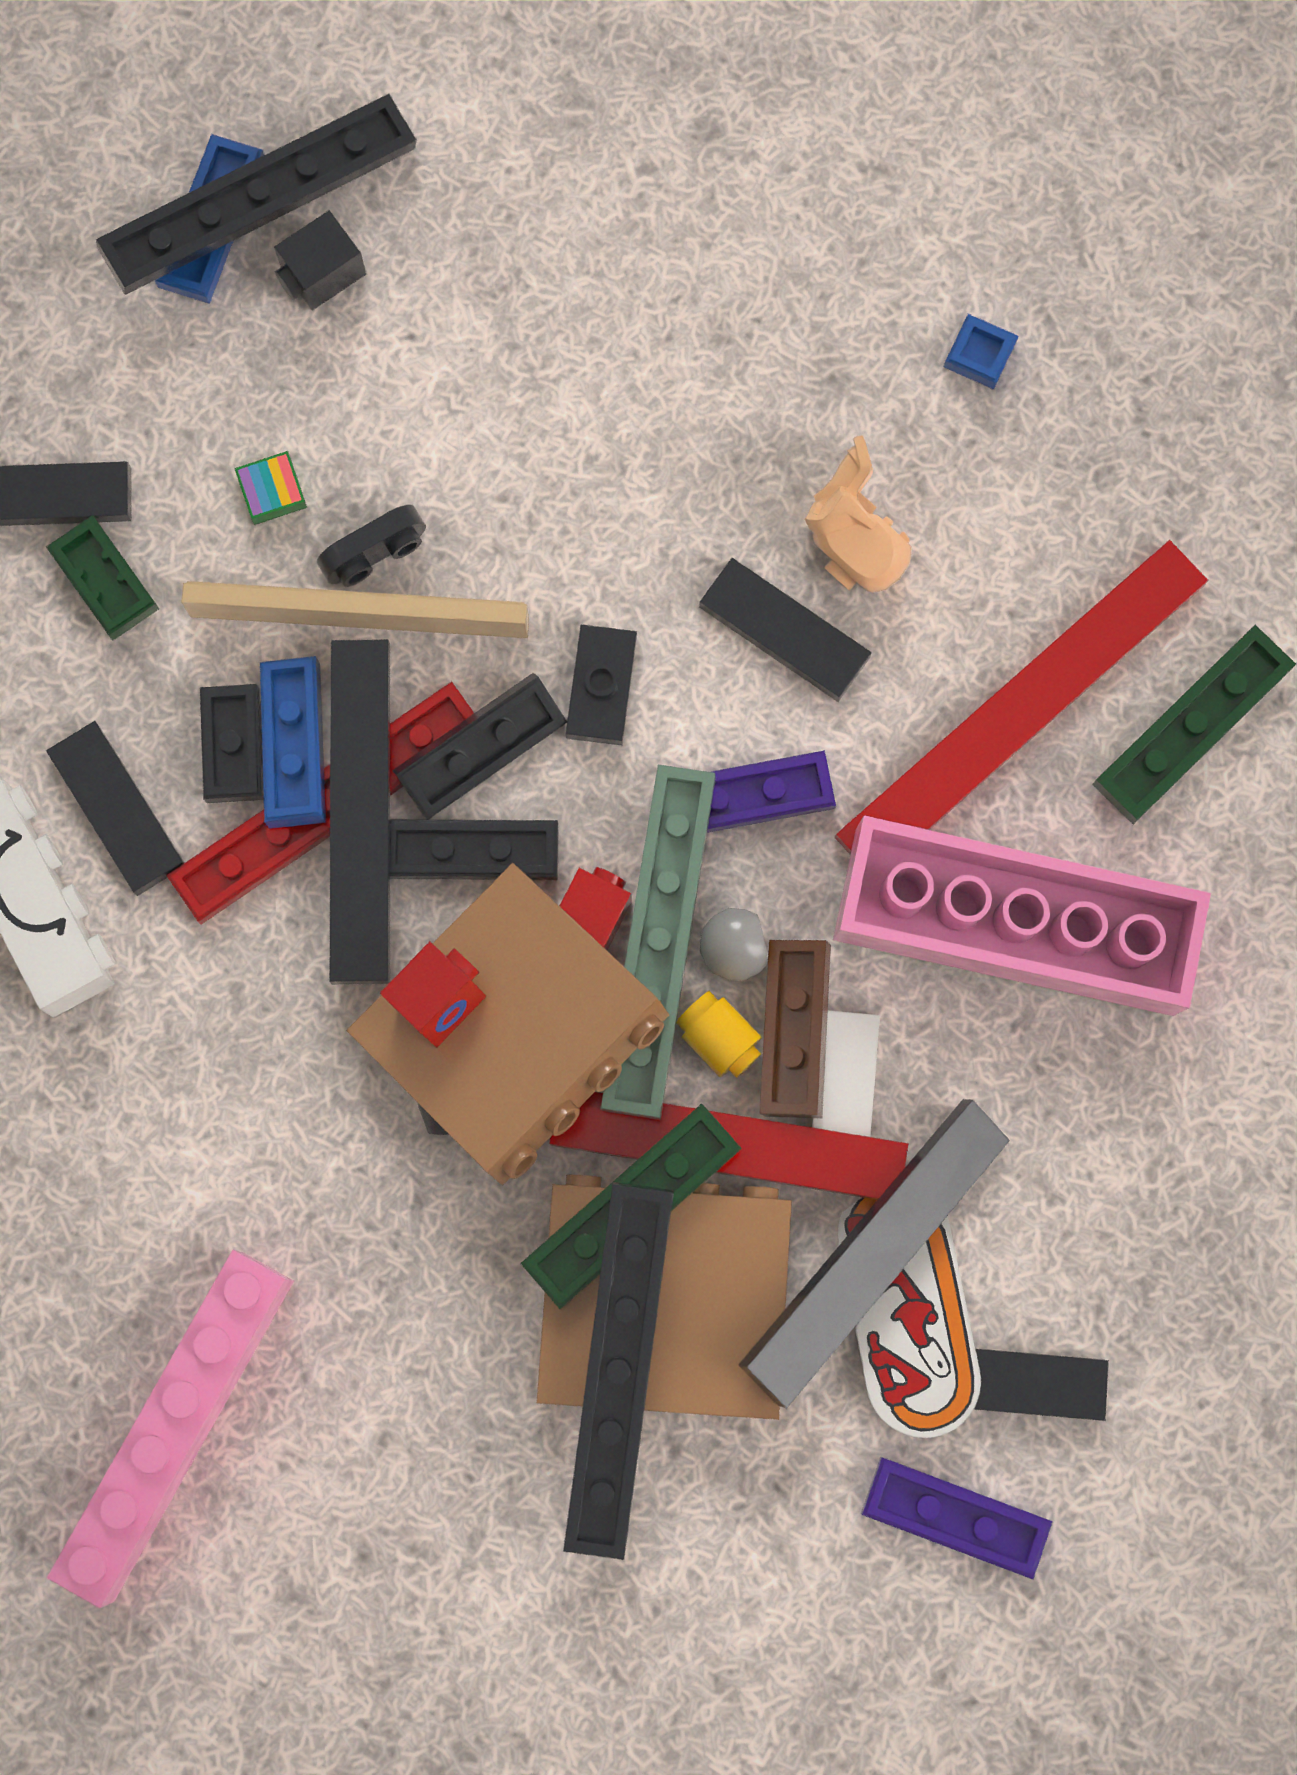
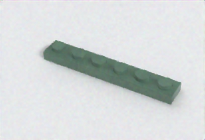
M659 764L657 767L624 967L658 998L669 1013V1016L663 1021L664 1027L657 1039L644 1049L637 1048L621 1064L622 1071L610 1087L604 1090L601 1105L602 1111L661 1120L716 774L713 772Z

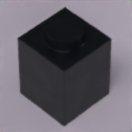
M330 210L274 246L280 268L275 271L277 279L292 300L302 296L312 311L367 274L361 252Z

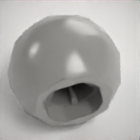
M727 908L714 915L703 927L700 939V954L713 974L727 980L745 981L760 973L767 965L768 957L758 914L746 909Z

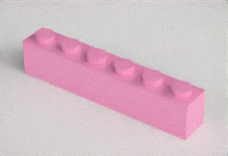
M232 1250L47 1576L49 1580L98 1608H102L116 1600L294 1280L243 1252Z

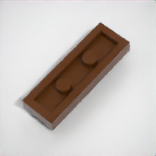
M769 940L760 1114L765 1117L822 1118L831 944L826 940Z

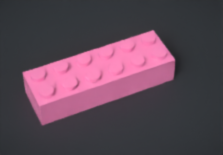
M863 816L855 831L833 940L1175 1016L1190 1008L1211 893Z

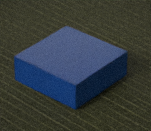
M967 314L945 360L944 368L994 390L1019 336L971 314Z

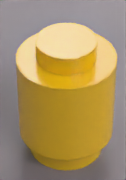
M707 991L698 998L676 1022L685 1032L682 1035V1039L720 1078L728 1071L738 1078L762 1055L755 1047L762 1039L761 1035L724 997L718 1000L710 991Z

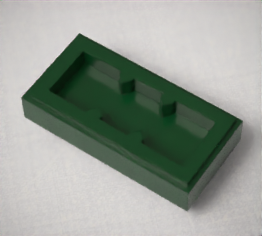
M93 515L46 546L112 641L159 610L155 601Z

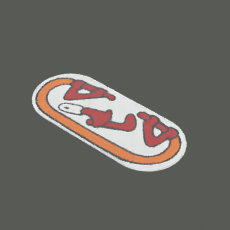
M862 1197L842 1212L838 1226L839 1245L877 1200ZM948 1216L855 1326L867 1392L872 1406L880 1418L891 1428L902 1434L918 1438L941 1436L959 1427L975 1408L981 1386L980 1369Z

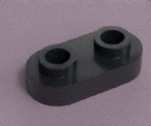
M413 505L397 507L330 545L317 558V565L329 584L342 583L344 587L356 585L372 573V566L390 555L393 559H399L415 551L422 543L420 536L424 533L426 525Z

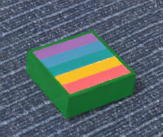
M288 451L234 468L254 525L307 508Z

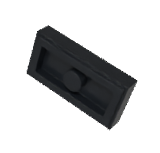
M580 625L566 726V739L623 745L637 631Z
M257 684L200 687L204 801L206 803L264 800L260 688Z

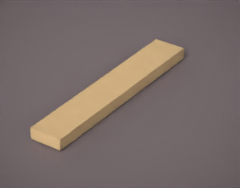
M194 581L183 583L181 603L192 618L528 638L529 614L527 604L524 602Z

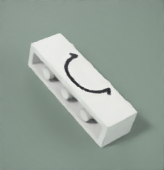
M0 777V933L39 1009L54 1018L115 985L107 969L115 965V961L99 934L90 937L81 919L88 915L89 911L75 886L70 884L64 887L55 869L63 865V862L54 844L47 834L38 838L29 819L37 816V812L29 796L21 785L12 788Z

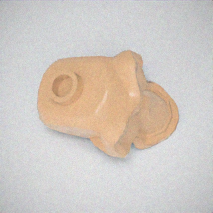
M856 436L853 438L854 446L848 450L847 455L838 466L832 479L822 490L814 495L815 502L804 519L808 528L813 532L815 545L832 559L824 568L849 591L858 583L866 591L874 593L888 589L902 577L910 564L912 548L909 544V537L905 532H901L899 535L891 528L893 520L888 516L881 519L878 515H874L873 512L877 507L860 493L870 480L873 467L864 437Z

